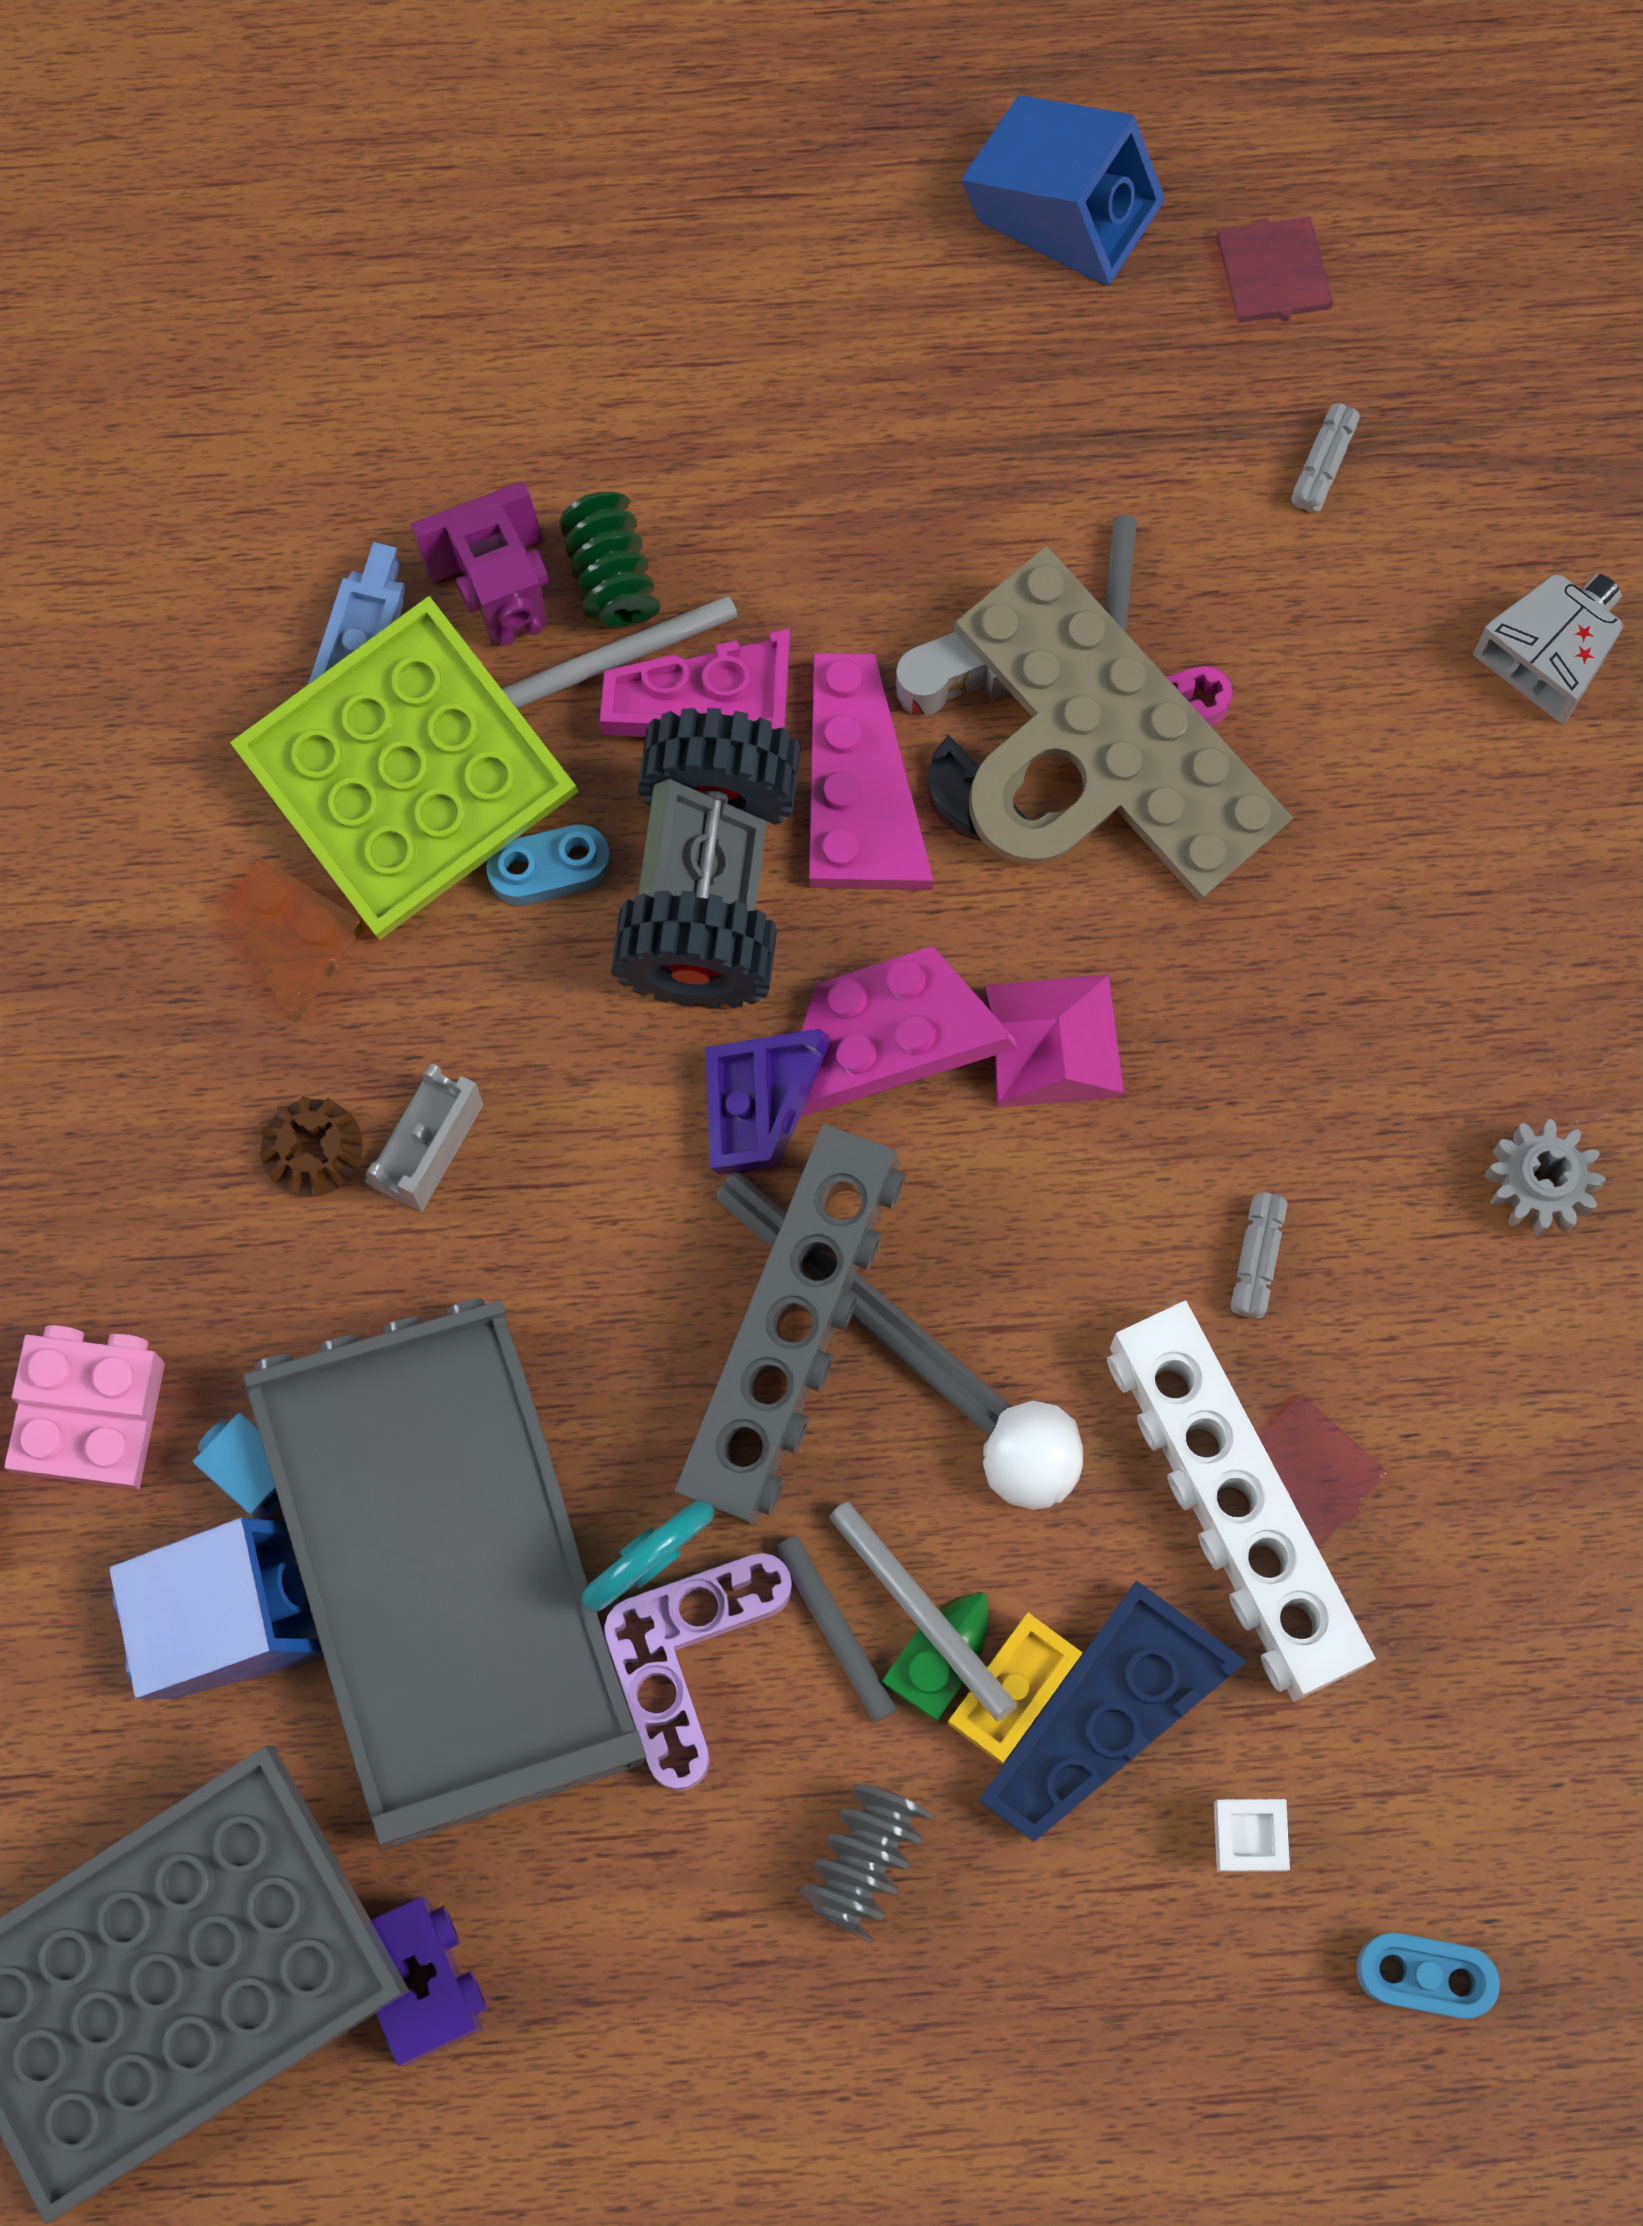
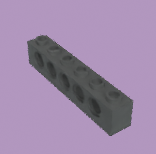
M822 1124L674 1492L692 1501L706 1500L712 1504L714 1510L754 1526L757 1525L761 1513L771 1516L785 1481L784 1478L776 1476L786 1451L795 1454L799 1449L809 1423V1417L801 1414L810 1390L812 1389L817 1392L822 1390L833 1363L834 1355L827 1353L826 1349L834 1329L837 1328L844 1331L854 1312L858 1294L851 1292L850 1289L858 1269L861 1267L869 1270L879 1249L882 1233L874 1229L883 1206L892 1210L901 1194L906 1173L898 1170L901 1162L896 1150L830 1125ZM842 1191L857 1193L861 1197V1206L853 1217L846 1220H837L827 1214L828 1203L835 1194ZM829 1251L837 1256V1266L834 1273L822 1281L807 1279L803 1274L806 1259L814 1252ZM793 1311L807 1312L812 1316L813 1320L809 1335L805 1339L794 1343L782 1340L779 1335V1326L782 1319ZM772 1371L785 1374L788 1380V1389L785 1396L774 1404L759 1403L755 1397V1385L758 1379L765 1373ZM753 1432L759 1434L763 1441V1451L760 1458L750 1466L740 1467L734 1465L730 1456V1448L733 1441L743 1433Z

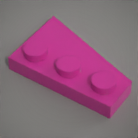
M790 628L769 633V640L739 647L737 640L715 645V653L683 660L675 654L605 670L600 713L601 735L645 737L646 728H649V723L654 718L661 720L662 714L669 711L681 716V711L685 708H695L698 713H707V708H721V714L732 716L734 711L748 713L749 720L756 721L759 718H764L772 722L771 729L781 727L785 729Z

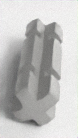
M1335 403L1330 406L1323 421L1324 424L1303 467L1304 470L1294 488L1291 501L1296 508L1305 509L1309 513H1316L1321 510L1328 490L1346 453L1347 446L1357 427L1360 416L1355 408L1346 407L1342 403Z
M1259 1192L1255 1194L1251 1201L1248 1221L1252 1225H1248L1245 1231L1236 1276L1241 1282L1236 1283V1287H1234L1230 1306L1232 1312L1248 1318H1262L1267 1311L1271 1290L1266 1288V1286H1270L1271 1281H1273L1282 1232L1278 1228H1282V1224H1284L1288 1205L1287 1200L1282 1196Z

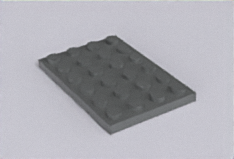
M263 1746L0 1918V2136L45 2225L57 2221L409 1992L407 1985L275 1746Z

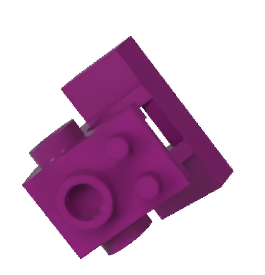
M523 481L410 523L424 567L432 583L460 572L464 573L465 576L456 579L460 595L469 614L480 611L491 646L501 643L502 646L510 645L515 641L516 636L527 632L530 635H536L543 630V626L548 625L540 588L549 584L548 575L536 549L528 552L525 551L526 547L543 541L531 496Z

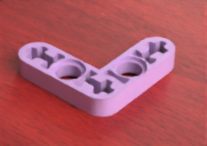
M765 1553L749 1555L628 1598L615 1605L607 1615L604 1626L606 1640L636 1730L639 1731L647 1756L648 1766L656 1781L667 1789L683 1791L698 1785L707 1774L710 1763L708 1748L675 1651L763 1620L780 1612L790 1599L792 1584L790 1572L786 1565L773 1555ZM762 1568L766 1577H779L781 1583L772 1588L773 1599L771 1601L761 1603L757 1594L746 1595L737 1599V1604L743 1612L729 1616L727 1595L718 1581L731 1577L732 1589L735 1591L751 1584V1572L755 1569ZM701 1589L708 1591L716 1598L718 1611L712 1622L705 1626L696 1627L689 1625L682 1619L679 1607L681 1600L686 1594L693 1590ZM637 1613L641 1622L652 1620L655 1628L645 1633L651 1657L664 1650L667 1655V1661L646 1663L629 1675L625 1664L637 1663L639 1660L630 1639L619 1641L617 1639V1632L626 1628L624 1617ZM660 1675L667 1677L674 1683L677 1695L670 1709L663 1713L655 1714L647 1712L641 1707L637 1694L644 1680L651 1676ZM686 1714L689 1726H678L675 1728L683 1748H696L698 1757L689 1762L691 1773L685 1777L678 1778L673 1768L662 1770L659 1760L665 1759L669 1755V1749L663 1732L657 1734L653 1739H649L647 1727L668 1725L677 1720L681 1715Z

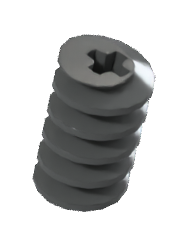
M854 1784L851 1794L864 1809L862 1811L842 1808L838 1816L840 1821L851 1832V1835L829 1833L825 1843L835 1853L838 1860L816 1858L812 1868L823 1879L825 1885L803 1884L799 1893L813 1908L812 1912L848 1933L871 1943L873 1938L860 1924L861 1919L883 1920L886 1914L872 1898L874 1893L896 1895L899 1889L885 1873L887 1867L909 1869L911 1862L899 1850L898 1846L900 1842L921 1845L924 1838L910 1822L913 1817L933 1820L935 1816L916 1803L884 1787Z

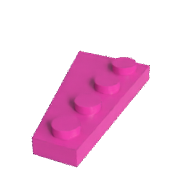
M814 653L809 888L933 890L934 881L875 654Z

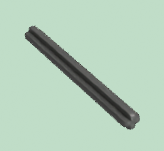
M733 1173L719 1187L716 1193L718 1202L767 1245L773 1248L787 1212L743 1174ZM829 1251L814 1252L804 1263V1276L812 1281H822L829 1278L836 1269L837 1256ZM857 1273L850 1289L851 1292L858 1294L852 1318L988 1436H991L998 1422L999 1415L1007 1408L1013 1406Z

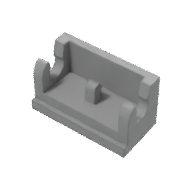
M429 1064L422 1075L424 1080L377 1161L371 1163L365 1174L367 1177L365 1180L366 1185L421 1213L484 1105L475 1082L463 1076H460L457 1083L442 1075L440 1073L441 1069L435 1064Z

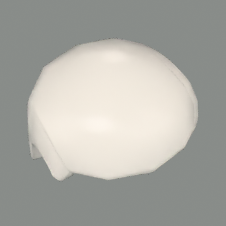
M1030 1401L1007 1408L999 1415L994 1431L984 1444L983 1455L985 1459L983 1460V1466L988 1486L1008 1504L1030 1510L1049 1508L1054 1503H1061L1079 1481L1083 1467V1445L1076 1421L1057 1405Z

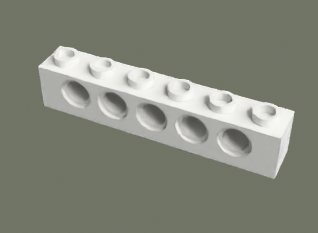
M1187 1301L1180 1302L1117 1332L1110 1346L1113 1355L1107 1357L1110 1372L1123 1393L1132 1390L1143 1411L1142 1414L1137 1415L1140 1430L1153 1451L1162 1448L1174 1471L1167 1475L1171 1490L1183 1510L1186 1511L1193 1508L1204 1529V1532L1198 1534L1202 1550L1215 1570L1225 1569L1235 1589V1592L1229 1594L1233 1610L1247 1631L1253 1628L1256 1629L1267 1650V1653L1261 1655V1661L1275 1689L1278 1692L1287 1689L1292 1701L1295 1702L1364 1668L1376 1659ZM1165 1371L1178 1373L1185 1379L1188 1385V1394L1182 1398H1169L1163 1395L1156 1386L1155 1376ZM1194 1429H1203L1210 1432L1218 1442L1219 1453L1208 1458L1197 1456L1189 1449L1186 1443V1433ZM1231 1487L1243 1492L1249 1501V1514L1244 1517H1232L1224 1513L1217 1502V1491ZM1262 1546L1274 1551L1281 1564L1279 1576L1265 1578L1255 1573L1249 1564V1550ZM1288 1606L1298 1607L1309 1615L1312 1622V1633L1309 1638L1296 1639L1284 1631L1280 1622L1282 1608Z

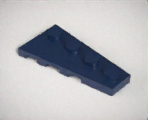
M1136 1580L980 1797L978 1803L1031 1843H1034L1247 1661Z

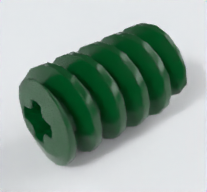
M597 492L585 495L571 503L563 511L559 520L561 533L566 538V552L572 559L570 564L573 577L577 580L578 597L583 601L582 611L584 619L591 625L602 629L634 627L654 618L660 611L659 600L650 596L654 590V582L650 576L645 574L649 568L647 557L639 553L643 548L641 536L633 532L637 527L636 517L631 512L625 511L631 500L625 494L617 492Z

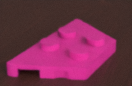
M934 946L816 984L802 1031L823 1030L829 1036V1047L800 1117L1016 1049V1041Z

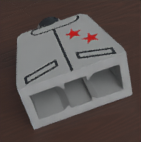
M1594 574L1581 589L1563 575H1553L1485 627L1473 656L1563 725L1569 719L1624 627L1621 620L1610 612L1621 599V591L1612 579L1603 574Z

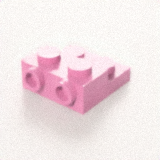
M57 1325L45 1326L43 1337L25 1334L11 1397L18 1403L4 1469L13 1474L140 1490L165 1362L155 1351L147 1350L149 1343L147 1340L132 1335L110 1334L108 1344L103 1345L83 1342L84 1332Z

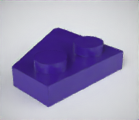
M814 1029L705 1047L710 1169L719 1175L780 1166L829 1047V1036L823 1030Z

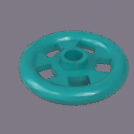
M703 1499L696 1500L667 1520L655 1531L650 1527L620 1551L622 1557L584 1589L581 1595L583 1606L589 1611L598 1612L619 1598L635 1584L638 1588H641L681 1556L682 1554L679 1552V1549L713 1520L714 1508L712 1504Z

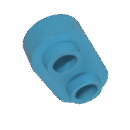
M571 825L517 838L488 859L487 875L491 889L501 901L514 906L529 905L593 889L601 884L609 873L611 866L609 847L606 839L598 830L586 825ZM574 847H584L589 850L588 855L581 860H573L567 856L568 852ZM516 861H523L529 865L524 873L518 875L509 873L507 868Z
M1386 1933L1369 1940L1362 1947L1357 1958L1356 1973L1362 1989L1370 1998L1381 2004L1455 2019H1470L1485 2014L1492 2008L1498 1998L1500 1979L1495 1965L1487 1955L1472 1947L1401 1933ZM1386 1956L1396 1958L1402 1967V1975L1394 1984L1385 1981L1379 1971L1380 1963ZM1456 1969L1465 1972L1470 1979V1989L1463 1997L1455 1995L1448 1985L1449 1976Z

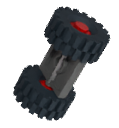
M695 708L682 709L681 716L669 711L662 714L661 720L654 718L649 723V728H646L638 782L639 796H645L644 802L651 807L639 892L635 896V901L628 899L620 908L611 966L613 977H618V983L622 986H633V992L642 996L651 993L655 995L654 1000L667 1003L671 999L680 1001V1006L693 1007L694 1003L704 1004L707 1009H720V1004H726L731 1008L743 1007V1001L753 1005L760 1002V997L766 998L768 996L777 930H775L776 924L773 920H766V914L758 909L756 910L767 822L777 825L783 822L784 816L790 817L792 814L801 752L798 741L796 739H789L790 732L783 727L771 729V721L764 718L752 721L748 719V713L734 711L733 716L721 714V708H707V713H698Z

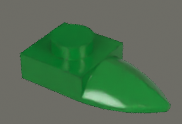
M983 1592L963 1596L939 1610L978 1657L983 1650L988 1630L987 1595ZM918 1628L883 1679L882 1684L892 1693L937 1723L964 1682Z

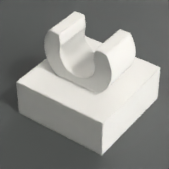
M1286 1799L1216 1800L1214 1802L1217 1872H1287L1290 1870Z

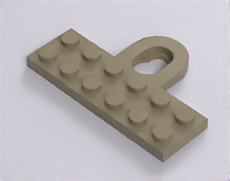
M1047 545L955 622L953 630L1033 717L984 760L975 775L970 789L969 811L973 826L981 840L999 856L1021 864L1051 862L1071 851L1117 811L1196 900L1200 902L1293 820V816ZM1057 755L1067 758L1075 764L1082 775L1083 790L1081 797L1074 805L1065 811L1048 812L1037 820L1024 819L1017 814L1013 806L1014 794L1023 786L1026 769L1033 761L1042 756Z

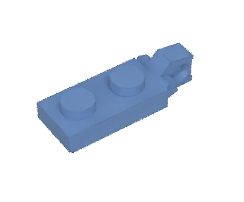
M373 542L363 574L352 571L348 579H342L308 684L399 618L404 604L405 587L403 583L396 582L401 565V560H398L396 555V547Z

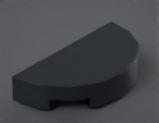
M948 734L932 756L927 776L930 804L941 822L954 832L966 838L982 841L973 826L969 811L970 789L980 767ZM1013 803L1017 814L1024 819H1028Z

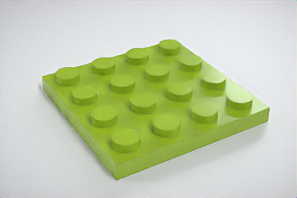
M430 596L426 597L230 742L379 940L579 792L574 782Z

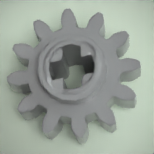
M1548 1119L1539 1131L1538 1136L1534 1135L1529 1125L1522 1123L1513 1133L1514 1143L1507 1139H1501L1493 1150L1494 1156L1501 1162L1492 1164L1485 1172L1484 1177L1490 1182L1502 1184V1187L1498 1189L1490 1200L1491 1205L1503 1206L1506 1203H1510L1514 1207L1508 1224L1514 1227L1521 1223L1526 1216L1533 1218V1231L1536 1236L1540 1237L1551 1225L1553 1219L1557 1227L1564 1233H1567L1577 1223L1576 1214L1588 1217L1598 1205L1589 1193L1598 1191L1605 1183L1604 1176L1587 1171L1600 1155L1599 1151L1591 1149L1580 1153L1575 1148L1581 1137V1131L1578 1129L1572 1130L1564 1139L1556 1137L1557 1128L1552 1119ZM1537 1170L1541 1176L1550 1174L1554 1178L1555 1183L1553 1184L1549 1179L1538 1181L1534 1173Z

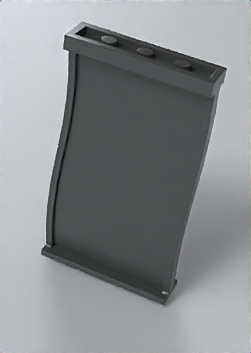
M482 1298L465 1300L449 1307L446 1310L447 1316L423 1323L421 1317L418 1316L399 1319L386 1325L383 1328L384 1334L358 1341L356 1335L340 1336L319 1346V1353L295 1360L293 1355L289 1353L274 1355L257 1362L254 1365L255 1371L243 1374L247 1396L277 1492L379 1852L640 1767L647 1757L639 1731L635 1730L597 1612L587 1610L581 1602L582 1592L588 1586L537 1411L505 1319V1309L502 1300L485 1304Z

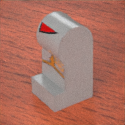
M956 632L909 650L898 662L895 694L897 702L902 709L911 715L921 717L933 715L941 710L946 700L982 687L985 688L990 701L1010 694L1006 687L997 679V676L988 669Z

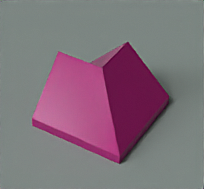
M1109 974L984 985L985 1005L1013 1036L1017 1046L1016 1049L991 1056L997 1108L1123 1097L1124 1091Z

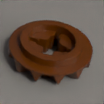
M302 1095L298 1102L287 1107L278 1106L276 1115L268 1126L262 1127L263 1138L259 1154L264 1168L274 1183L289 1193L298 1196L314 1197L333 1192L343 1186L353 1176L360 1164L363 1152V1139L360 1128L351 1112L336 1104L329 1097L322 1100L310 1099ZM300 1128L302 1132L307 1131L312 1137L318 1136L322 1132L326 1133V1136L320 1141L321 1147L324 1150L323 1154L327 1160L326 1163L323 1164L318 1157L314 1158L308 1152L299 1157L294 1155L301 1148L295 1130Z

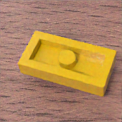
M1028 1612L987 1667L1017 1703L1016 1708L1007 1717L996 1722L970 1691L947 1724L1002 1765L1080 1658L1082 1652Z

